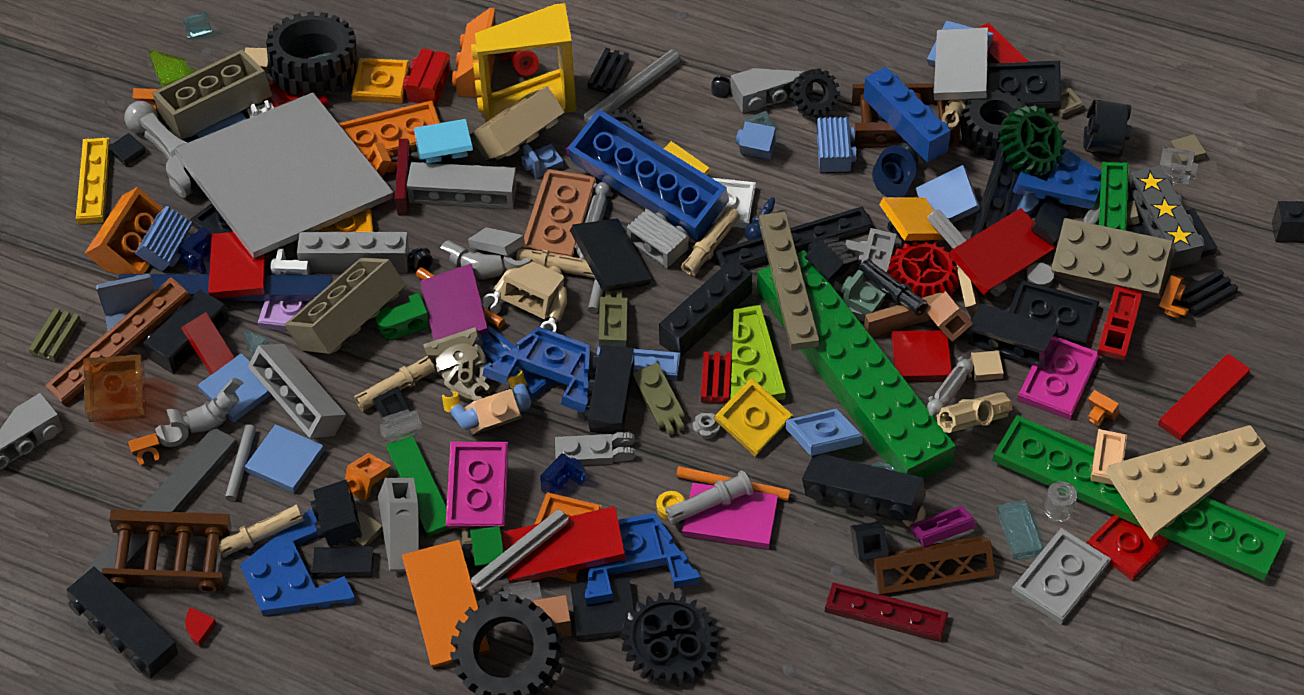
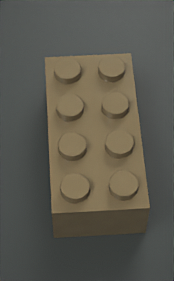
M243 49L152 92L160 117L181 140L192 137L197 132L209 126H214L218 122L240 113L252 104H259L264 99L272 96L265 71Z
M1064 218L1051 271L1058 278L1113 290L1115 285L1142 291V296L1161 300L1171 268L1175 245L1172 240Z
M360 258L284 325L302 351L332 354L341 348L342 342L345 339L358 333L364 322L377 316L382 306L396 299L399 296V291L406 285L389 259Z

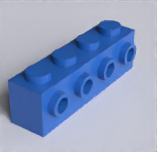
M885 66L865 77L864 99L927 163L948 152L951 132L948 125L942 122L929 106L920 101L915 92L911 89L909 90L901 82L897 74H893Z

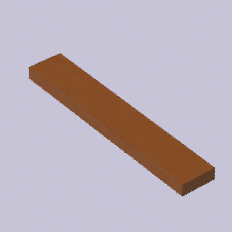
M170 277L50 380L45 387L64 406L67 405L191 296L179 283Z

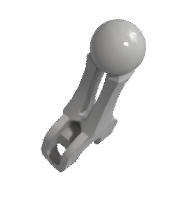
M137 101L130 104L124 114L127 127L135 133L144 134L145 139L153 143L168 159L166 172L169 176L170 187L182 198L189 196L193 193L190 182L192 176L175 154V148L187 144V142L173 135L159 122L157 112L150 103Z

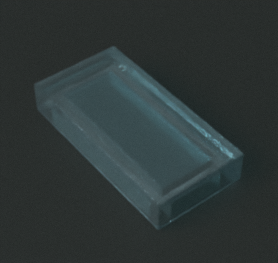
M1026 501L997 505L996 511L1012 558L1018 559L1039 555L1043 548Z

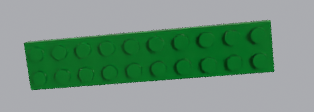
M1016 415L993 454V462L1142 527L1114 485L1090 480L1095 448ZM1205 497L1188 512L1178 516L1171 525L1160 530L1158 534L1264 581L1287 532Z

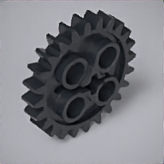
M674 592L670 593L669 599H664L662 593H658L657 601L647 596L646 606L638 601L636 603V611L629 610L627 617L629 620H624L622 627L624 630L621 632L620 637L624 641L622 642L621 650L628 652L626 654V662L635 661L632 670L635 672L642 668L644 670L642 679L647 678L651 674L654 676L653 684L656 685L660 678H662L666 687H669L671 679H675L677 685L681 686L684 677L690 683L694 680V673L702 677L705 671L704 667L711 668L712 659L716 658L718 651L715 648L718 647L719 638L715 637L717 636L718 627H710L713 624V616L704 618L707 610L706 607L697 610V600H693L688 604L684 594L680 600H675ZM675 621H683L687 625L680 626L677 625ZM653 625L657 627L658 630L651 631L648 630L645 626ZM688 647L694 652L686 653L681 648ZM660 652L665 657L657 658L652 653Z

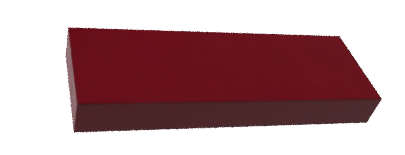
M408 138L399 139L395 190L398 216L407 215L409 208L407 181L412 154Z

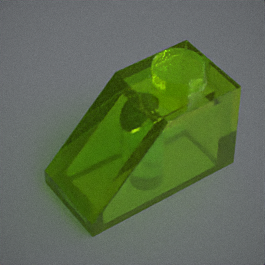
M156 50L148 51L153 70L161 88L196 72L194 67L189 68L184 58Z

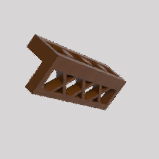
M984 536L931 544L926 547L918 546L888 551L889 556L870 559L871 567L875 569L879 594L995 575L991 540ZM985 553L987 569L974 571L967 566L974 555ZM965 557L963 561H960L958 558ZM947 559H954L960 564L953 575L946 576L938 570ZM937 561L934 567L929 564V562ZM924 563L931 568V571L922 580H916L909 575L917 564ZM908 566L905 571H903L901 568H899V567ZM895 568L902 573L896 584L884 586L882 570ZM964 568H966L967 570L970 571V572L961 573V572L964 570ZM935 573H937V574H939V575L941 576V577L932 578V577L935 575ZM906 578L911 580L910 582H904Z

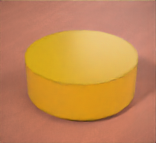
M676 491L662 493L657 499V513L659 516L669 520L667 517L669 515L666 514L665 508L684 501V497Z

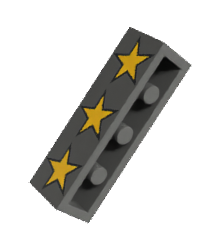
M1161 165L1131 172L1128 192L1132 200L1135 201V205L1151 236L1172 240L1175 245L1170 269L1199 262L1202 251L1205 248L1204 239L1200 234L1198 235L1194 228L1193 219L1190 214L1186 213L1181 196L1174 191L1170 176L1165 174Z

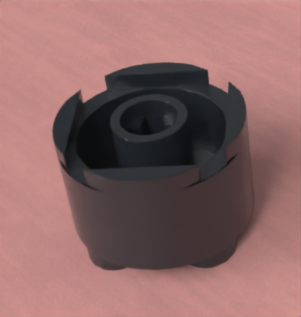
M1092 100L1086 118H1089L1088 127L1084 126V149L1090 152L1122 156L1124 140L1128 141L1131 135L1132 127L1127 125L1131 115V105L1104 100Z

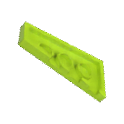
M761 305L734 309L731 398L751 378L776 400H783L786 396Z

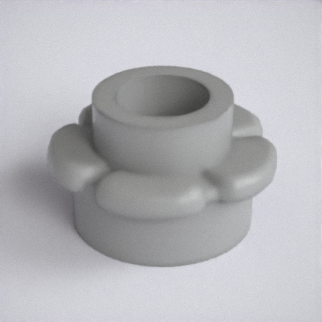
M701 413L695 417V421L692 424L693 430L700 438L711 439L720 430L721 426L713 419L714 414Z

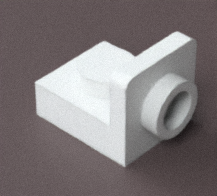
M278 249L276 258H272V274L311 275L308 261L286 260L284 249Z

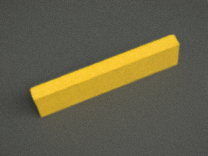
M109 138L83 139L76 211L77 224L104 223L110 158L108 146L111 145Z

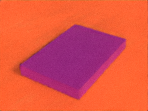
M472 264L420 281L434 340L474 327L477 328L481 336L490 333Z

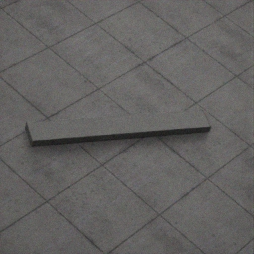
M217 428L211 429L140 510L178 512L237 445L236 439ZM119 534L116 535L80 577L93 566L100 572H102V568H114ZM133 534L131 536L126 569L147 548V534Z

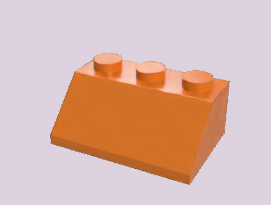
M495 8L487 9L467 23L465 34L460 36V49L462 50L457 52L456 67H458V70L453 71L452 85L457 87L458 97H482L476 94L475 80H480V78H475L473 62H478V60H473L471 44H476V32L497 25ZM488 54L490 83L496 54Z
M139 187L121 196L84 254L105 271L115 274H145L150 264L137 256L135 252L157 214L164 208Z

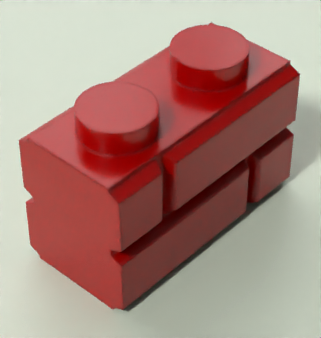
M422 48L418 57L412 59L410 76L406 75L403 81V90L406 91L409 102L423 103L432 100L434 106L437 105L451 71L450 55L447 52H434L433 50Z

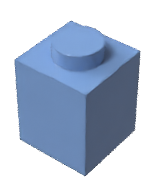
M745 121L743 130L739 129L736 137V144L739 145L740 153L771 161L777 139L776 128Z

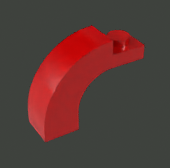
M1115 285L1097 355L1125 362L1142 291Z

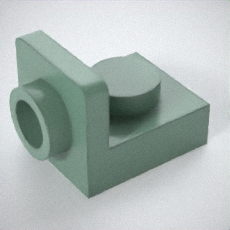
M858 270L853 277L849 276L842 287V291H844L843 301L847 306L866 315L878 310L885 300L886 293L863 282L864 272Z

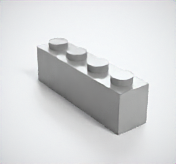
M411 162L407 181L409 203L514 208L517 188L515 168Z
M299 232L298 260L308 261L310 273H344L360 258L389 259L398 273H408L409 266L407 261L410 248L407 232Z
M284 344L259 345L248 365L253 374L309 438L335 436L346 416L345 412Z

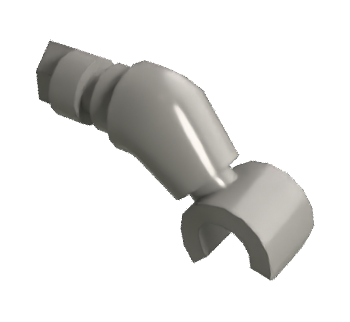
M450 240L445 241L441 246V249L451 253L450 263L458 267L472 264L476 279L479 280L503 276V272L505 273L508 269L520 268L533 262L529 258L516 261L517 250L508 256L504 255V258L501 259V255L469 252Z
M232 378L217 394V398H213L212 401H206L204 405L187 411L184 417L179 410L166 409L170 425H159L155 428L160 443L163 446L174 447L182 444L187 439L188 430L191 433H197L218 428L227 419L226 415L229 413V409H232L239 402V397L235 392L243 382L238 378Z

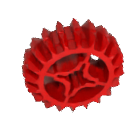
M927 240L923 244L914 241L912 246L905 243L902 249L896 250L895 255L891 257L887 273L900 283L911 286L912 291L921 298L937 293L943 294L945 291L952 298L960 283L957 263L949 255L950 252H948L947 246L940 248L937 241L933 245L928 244Z

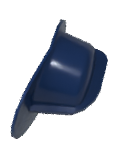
M894 145L887 147L880 154L873 167L872 178L876 188L886 197H903L915 178L917 172L916 162L907 149Z

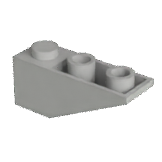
M753 68L731 75V94L742 114L792 99L790 98V93H793V90L790 88L795 83L793 80L804 71ZM813 83L808 85L806 94L813 92Z
M41 393L17 406L1 427L0 470L63 431L58 414Z
M385 478L378 495L389 572L405 571L402 554L419 550L418 500L414 478Z

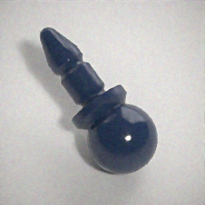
M771 197L764 204L759 215L771 214L775 205L774 197ZM759 215L758 217H753V223H750L745 229L747 240L762 237Z

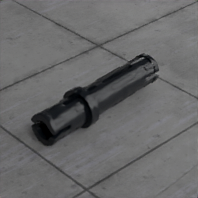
M866 259L861 263L858 270L864 272L863 276L893 297V301L896 304L904 305L916 316H920L926 311L928 307L927 301L915 294L911 286L900 283L870 259Z

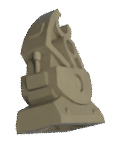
M476 327L423 344L428 358H430L432 363H437V372L443 377L444 385L451 393L453 391L458 392L459 399L472 403L482 399L481 396H477L480 390H486L488 394L492 392L486 383L487 377L482 376L487 359L481 349L483 346L482 336Z

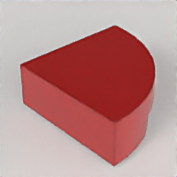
M190 607L185 618L186 630L192 642L201 647L217 623L215 618Z

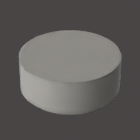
M1035 263L1028 268L1026 281L1046 287L1052 285L1054 274L1049 265Z

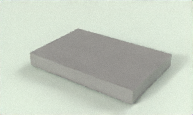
M1060 528L1012 587L1011 593L1062 625L1109 566L1111 558Z

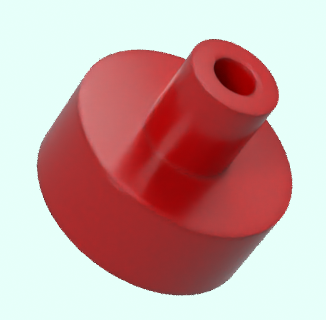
M521 50L513 56L512 65L519 74L529 76L537 71L539 60L532 51Z

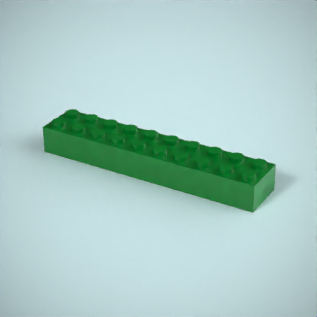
M804 250L797 253L819 338V347L801 349L802 353L890 470L925 479L953 465L956 445L946 432L943 431L941 426L937 424L936 419L929 415L928 409L831 284L806 260L805 256L807 253ZM768 266L757 272V293L785 329L771 269Z

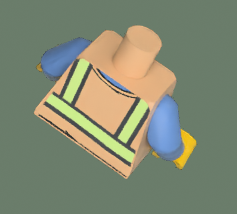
M519 369L518 375L509 378L508 381L511 389L473 401L466 407L460 405L458 392L453 391L452 397L442 395L444 411L451 412V415L461 428L465 430L470 429L471 435L522 419L521 412L528 410L531 406L524 373Z

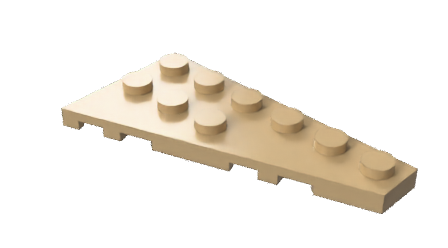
M1249 425L1111 464L1108 466L1106 474L1150 540L1158 535L1160 530L1171 525L1178 516L1188 512L1211 494L1218 485L1229 480L1232 474L1239 469H1243L1261 455L1266 446L1252 426Z

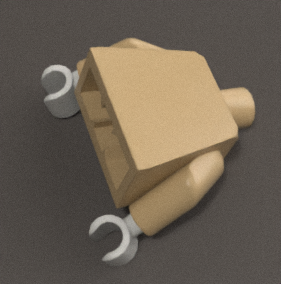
M530 262L520 268L508 269L494 287V294H487L483 297V306L488 309L492 304L490 310L497 314L501 310L499 299L505 300L540 318L545 319L548 317L549 320L543 322L540 327L557 333L556 322H560L567 305V289L563 286L565 278L558 267L551 266L546 268L536 262Z

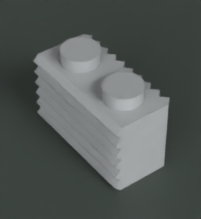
M646 209L627 226V235L633 246L665 268H668L688 250L687 232L682 227H675L667 222V219L661 213L657 212L655 214L651 210Z

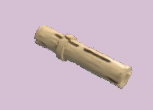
M965 99L949 100V105L946 104L942 121L948 123V127L956 126L959 118L963 116L962 112L964 113L966 105Z
M727 207L705 237L693 246L692 253L681 265L682 270L686 274L695 276L704 262L712 258L715 248L740 219V214L734 208Z
M520 247L517 251L516 261L529 258L546 268L556 266L564 273L595 278L584 259L549 253V250L544 249L542 251H535Z
M425 356L408 367L403 366L399 368V372L355 395L354 399L363 412L374 405L372 399L397 386L400 390L406 387L411 388L421 378L434 373L435 367L430 358Z
M295 504L293 507L247 528L245 525L240 527V531L220 539L218 549L222 552L223 558L245 547L250 549L254 547V543L295 524L304 522V518L298 505Z

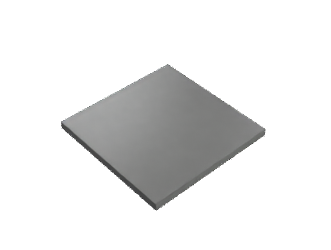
M314 93L175 148L176 156L253 259L298 240L299 232H316L393 198V191Z

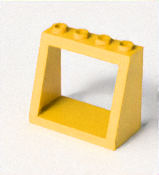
M565 3L554 4L475 33L476 44H471L473 60H478V62H473L475 78H480V80H475L477 96H482L477 98L478 112L484 113L485 123L525 95L546 86L549 87L564 113L576 112L572 38ZM558 46L559 69L491 93L488 54Z

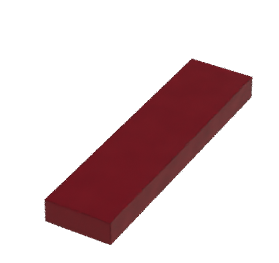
M832 582L824 611L940 643L949 613Z

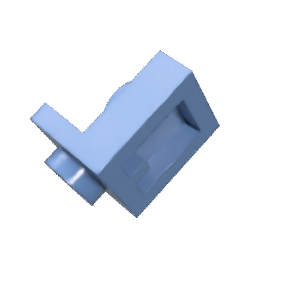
M529 144L523 146L524 156L521 157L522 164L526 171H531L535 179L544 176L546 169L559 170L564 168L563 160L552 144L535 151L531 149Z

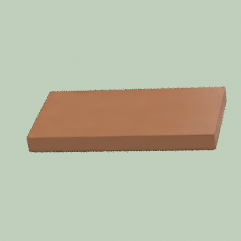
M546 169L524 235L525 244L522 248L542 251L544 249L549 250V253L575 257L577 249L574 246L576 242L570 229L572 224L585 223L595 192L593 185L597 183V178L595 176Z

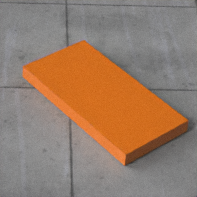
M431 100L338 124L366 158L374 142L383 143L387 151L398 155L399 139L408 138L411 151L417 150L413 128L438 124L440 121Z
M460 540L402 554L431 668L454 663L451 661L450 652H455V647L451 645L452 636L458 637L460 632L455 626L459 620L465 623L468 619L464 612L469 607L474 611L478 609ZM486 635L481 642L479 656L490 653Z

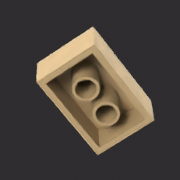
M546 86L525 95L469 135L485 160L494 157L496 160H499L504 156L508 157L520 149L519 146L524 142L528 143L539 136L538 132L541 130L549 129L558 123L557 117L563 114L564 111L549 87Z

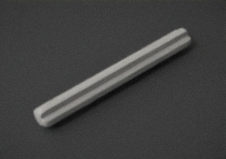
M674 49L668 51L584 114V121L588 123L598 109L605 113L609 111L612 113L679 63L680 54Z

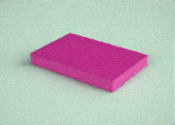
M1058 338L1059 346L1047 367L1044 369L1032 365L1018 394L1017 401L1071 420L1100 355H1097V351Z
M450 442L446 510L447 528L483 529L500 526V529H505L508 442Z
M692 483L689 498L714 488V486ZM753 492L750 496L745 494L731 500L729 505L719 504L686 518L682 536L769 549L778 495Z

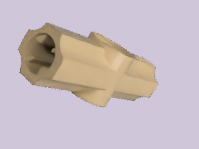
M1001 392L973 400L962 399L958 404L941 408L940 413L937 414V424L946 433L976 425H989L994 420L1008 417V413L1012 410V400L1006 396V393Z

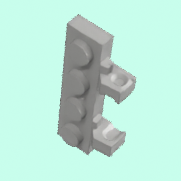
M871 228L867 241H860L859 243L846 240L845 245L847 249H850V252H854V256H858L857 264L870 259L874 264L887 272L897 234ZM863 276V282L871 285L872 287L880 291H883L881 288L877 287V285H875L873 282H871ZM835 281L833 288L843 300V285ZM849 307L858 320L865 321L864 314Z

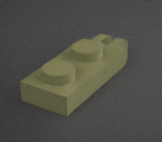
M622 290L616 291V297H611V291H606L605 297H600L598 347L601 345L626 347L627 298H622Z
M658 362L632 373L633 380L659 429L664 427L669 436L674 434L672 423H675L678 431L684 430L685 427L681 420L685 418L684 412Z

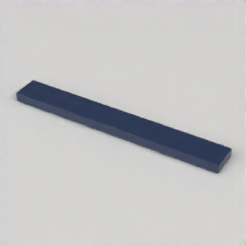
M119 274L118 280L144 274ZM151 274L155 289H158L172 277L190 296H193L199 289L209 294V274ZM265 275V294L218 298L217 300L312 301L333 282L332 275Z

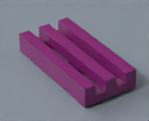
M963 506L910 525L911 534L916 536L918 542L921 541L923 547L976 528L975 518Z

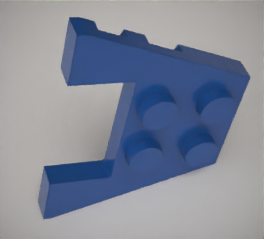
M1066 149V152L1062 155L1063 161L1058 164L1055 170L1049 173L1047 181L1021 171L1012 192L1022 194L1025 190L1034 192L1036 198L1044 199L1048 195L1060 198V203L1092 209L1101 187V171Z
M537 327L519 340L515 348L509 352L504 351L498 356V360L494 363L489 362L486 364L482 376L506 384L516 367L525 369L530 373L547 377L557 383L569 385L562 396L561 405L584 413L588 403L590 345Z
M312 510L302 515L304 522L284 529L240 564L242 573L262 616L299 612L301 608L318 606L321 609L329 608L330 604L344 602L345 605H351L356 603L355 596L345 576L315 588L296 549V546L319 537L315 527L317 520Z
M655 513L618 519L626 559L589 568L585 602L586 605L613 600L608 575L668 565L674 589L700 584V575L688 563V558L683 551H680L674 544L672 536Z

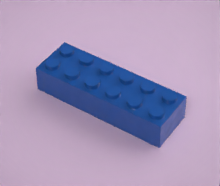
M600 109L596 111L567 148L572 163L644 208L651 210L655 214L657 212L661 213L667 219V222L675 227H682L687 232V235L697 241L701 239L729 202L727 187Z

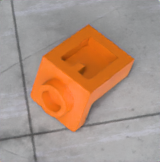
M1172 274L1159 306L1165 308V314L1180 318V315L1186 316L1189 309L1174 302L1175 300H1181L1186 285L1182 284L1183 277Z
M370 453L349 464L345 479H347L353 495L363 501L369 499L372 485L389 475L391 465Z

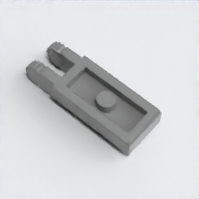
M617 432L614 435L555 437L556 466L613 464V462L631 461L636 457L635 449L627 446L634 444V434Z

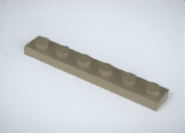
M786 212L759 215V226L790 349L794 351L819 347V338Z

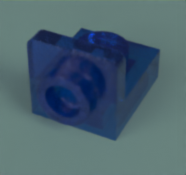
M205 227L199 229L180 245L184 265L188 269L196 270L200 274L206 272L203 258L211 253L212 235L211 231Z
M561 453L540 475L541 491L546 494L547 492L554 493L557 489L561 490L566 485L568 478L581 486L585 482V469L582 463L576 458H569Z

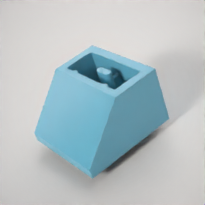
M466 119L413 128L419 159H425L426 163L442 161L441 156L448 154L451 155L452 159L468 156L467 151L473 150Z

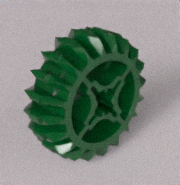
M1036 105L1023 106L1009 113L1007 118L1001 122L1003 127L998 132L1002 137H1000L998 142L1003 144V148L1000 152L1006 153L1007 158L1005 161L1012 162V169L1019 168V172L1022 171L1034 177L1043 176L1055 170L1058 164L1063 161L1062 155L1066 152L1063 145L1067 141L1061 137L1064 131L1058 128L1060 121L1052 120L1053 113L1046 114L1045 108L1037 109Z

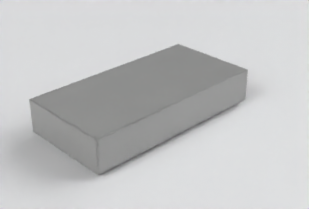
M487 227L468 239L470 248L508 256L525 244L523 235Z

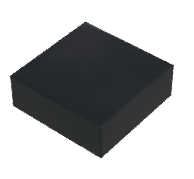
M130 133L108 146L110 153L125 166L146 153L145 146Z
M398 386L372 399L385 425L411 411Z

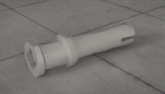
M740 471L738 476L724 482L721 480L717 481L714 484V488L666 507L665 512L669 515L667 517L671 525H674L716 505H729L731 500L747 494L750 496L753 494V488L746 473Z

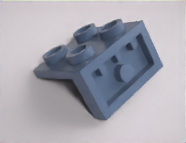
M151 274L136 275L96 285L106 318L107 330L109 331L156 290ZM161 322L148 335L155 332L160 326L164 324V322Z

